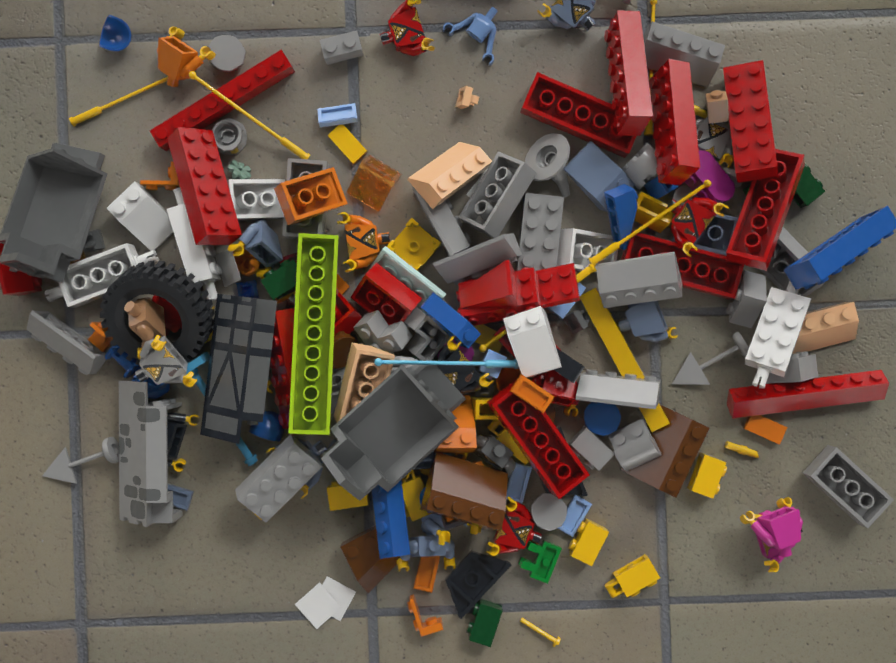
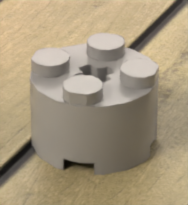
M647 143L622 168L638 189L642 188L646 184L645 182L656 174L657 159L655 150Z

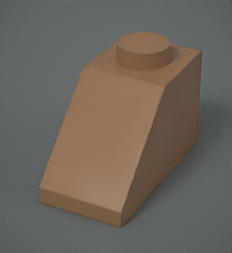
M715 90L707 93L705 108L708 123L729 121L726 91Z

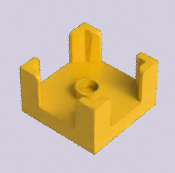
M411 218L406 223V227L386 247L419 271L441 246V243Z

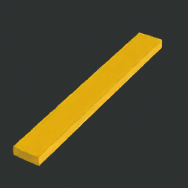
M597 287L581 295L580 299L621 376L625 377V374L637 375L636 378L644 379V374L609 309L604 308ZM659 403L656 409L639 407L652 432L670 424Z

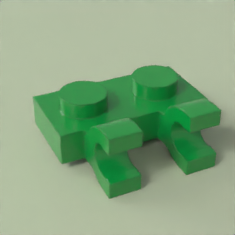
M545 540L542 541L541 545L528 541L526 545L527 550L538 553L533 563L526 558L520 557L518 564L520 568L530 571L529 576L531 578L548 584L562 548Z

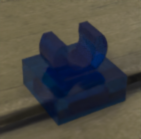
M256 280L236 283L238 296L260 299Z

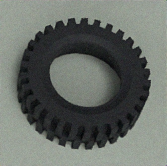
M153 260L148 261L146 264L141 262L136 266L133 265L108 287L107 292L102 297L104 300L100 304V308L103 309L100 312V318L105 319L101 322L102 328L108 327L104 334L107 338L113 337L110 344L113 347L118 344L120 348L117 352L122 354L125 351L128 354L127 360L137 359L136 365L140 363L138 348H141L142 339L130 329L129 316L124 307L126 303L139 295L151 294L162 297L176 308L182 321V331L180 337L175 342L170 343L187 363L198 354L212 333V326L214 324L212 317L215 311L210 309L213 305L212 299L206 300V297L209 295L207 289L204 291L200 290L203 284L200 280L195 284L192 281L195 277L192 273L188 277L184 275L186 269L180 267L178 271L174 270L176 264L170 263L165 267V261H159L155 265Z

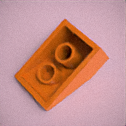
M334 167L282 182L274 188L288 226L348 204Z
M463 395L466 400L452 412L457 418L454 422L459 428L434 450V453H473L477 448L476 427L470 395Z

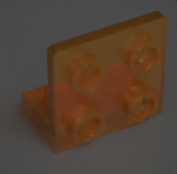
M369 154L361 161L347 193L376 211H380L392 187L397 183L402 174Z

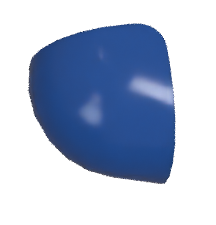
M108 15L102 28L99 47L111 51L123 50L131 41V30L122 19Z
M265 411L263 422H258V425H251L249 432L258 437L279 442L282 439L284 429H282L279 423V415L277 413Z

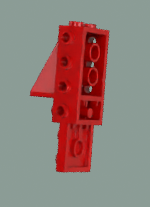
M505 260L476 280L470 279L458 283L459 291H456L457 300L460 302L458 313L473 326L501 321L503 318L539 306L547 308L580 301L574 263L535 271L534 267H526L514 271L510 261Z

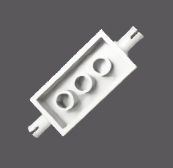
M176 188L173 192L175 193L178 206L168 208L167 212L183 265L186 269V275L188 277L192 273L195 276L192 280L195 284L200 280L203 284V289H207L209 293L206 297L207 300H216L217 291L214 282L221 280L220 275L222 271L214 258L216 256L215 248L213 245L195 244L181 188Z
M129 243L120 245L70 264L64 282H58L59 286L46 290L45 295H49L46 298L49 302L64 297L67 307L77 308L101 299L107 292L108 287L133 265L136 266L141 262L146 264L148 261L153 260L157 262L159 258L156 257L157 253L155 250L138 255L134 245Z
M790 280L786 291L771 287L745 358V365L758 369L752 385L757 387L761 379L759 388H765L769 373L782 377L785 376L810 305L811 298L798 295L799 289L795 290Z

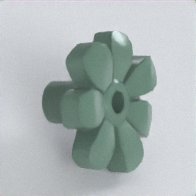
M236 160L231 161L227 168L229 172H232L231 179L251 178V168L249 166L244 167V163L237 162Z

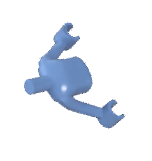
M491 7L486 15L474 13L455 25L450 22L444 24L443 32L446 28L452 29L449 36H452L454 31L470 23L471 25L467 28L466 32L479 43H482L489 35L486 53L483 55L482 61L489 57L491 61L488 66L493 64L494 55L492 54L496 27L491 20L498 12L494 7Z

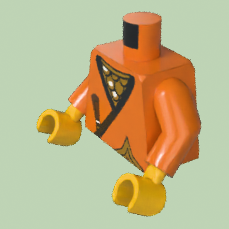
M172 26L169 28L170 36L158 39V69L168 76V86L178 87L179 80L190 79L188 76L189 72H195L204 63L203 60L205 58L213 60L216 54L210 51L209 47L203 46L198 56L196 50L181 41L185 32L180 28Z
M346 212L338 213L337 215L343 216V221H337V223L345 224L349 259L342 263H347L350 266V269L345 270V272L349 273L354 269L368 267L380 253V245L390 243L389 232L378 234L377 226L372 221L362 216L348 215Z

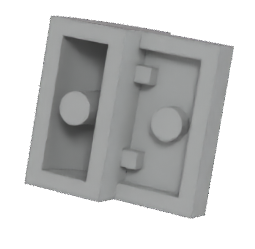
M640 419L608 435L615 450L613 452L620 465L626 471L662 455L644 419Z

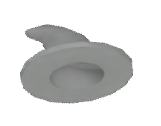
M551 133L544 135L531 146L525 157V163L537 173L533 180L541 182L552 179L556 182L563 197L570 195L567 173L563 169L570 154L569 142L561 134Z

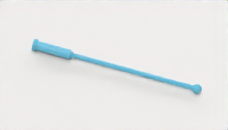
M376 358L374 361L376 366L382 364L485 366L486 368L518 369L516 359L472 362L382 360Z

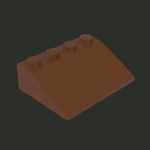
M660 405L670 424L652 432L645 418L644 421L662 455L629 471L624 470L622 466L620 470L677 498L710 428Z
M435 452L420 510L489 530L501 531L506 512L508 473Z

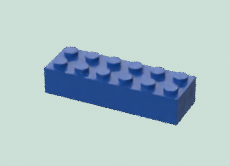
M888 205L861 216L784 269V272L795 290L802 287L806 290L816 283L820 285L829 280L828 276L830 274L832 276L842 271L843 265L847 266L855 262L856 256L860 257L869 252L867 248H873L882 242L880 239L893 235V230L896 229V218Z

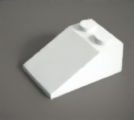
M285 179L227 180L238 221L284 218L274 188L280 183L285 182Z
M135 181L107 207L113 216L149 250H156L174 233L168 212L142 185Z
M575 228L561 229L557 266L574 263L575 269L582 271L590 264V257L592 258L613 243L612 235ZM618 250L597 264L617 261Z
M541 306L503 318L510 344L523 376L529 378L562 367L547 314Z

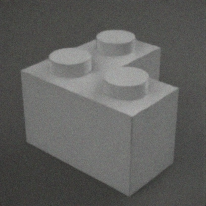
M745 270L742 271L736 297L733 303H729L727 308L730 323L752 328L767 302L766 277L764 275Z
M417 307L405 321L407 325L417 332L406 345V348L422 361H426L428 358L432 360L450 338L433 319Z
M379 310L365 314L353 327L365 345L388 353L402 350L412 338V334L403 321L388 325Z
M808 351L792 354L785 376L782 377L769 373L766 384L802 382L818 377L816 354L808 355Z

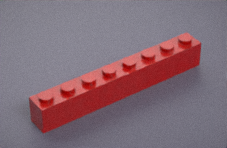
M281 49L216 90L236 105L241 106L293 74L295 70ZM211 92L151 129L150 133L158 146L164 151H168L170 147L167 139L177 127L203 129L235 108Z
M882 370L819 377L802 382L765 384V388H759L760 385L757 387L731 388L728 391L727 407L732 418L884 400L889 382Z

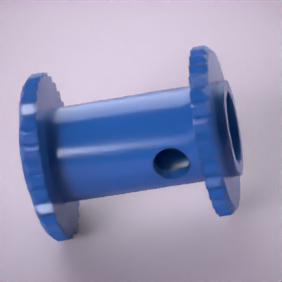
M118 344L114 347L112 346L106 353L105 359L108 360L113 357L126 370L124 378L134 375L140 368L139 365H136L137 359L127 360L128 354L125 351L121 356L117 352L120 348Z

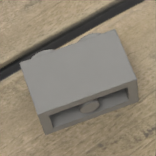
M357 30L320 40L327 65L364 56Z
M585 426L568 442L572 445L571 449L578 457L581 454L586 458L584 463L592 470L596 468L600 471L614 456V453Z

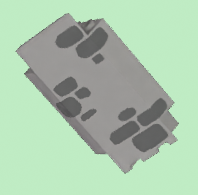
M119 381V520H129V523L136 525L143 523L144 527H148L152 523H173L183 516V509L173 508V491H168L167 410L182 406V402H176V399L158 401L157 399H148V382Z

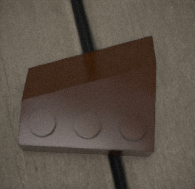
M376 525L343 541L340 546L357 581L367 593L397 565V560L400 558V556L380 559Z

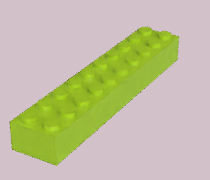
M298 233L288 434L330 435L339 235Z

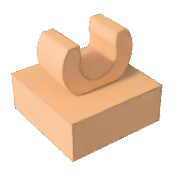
M464 86L459 89L455 107L464 109L469 107V105H477L479 96L472 95V87Z

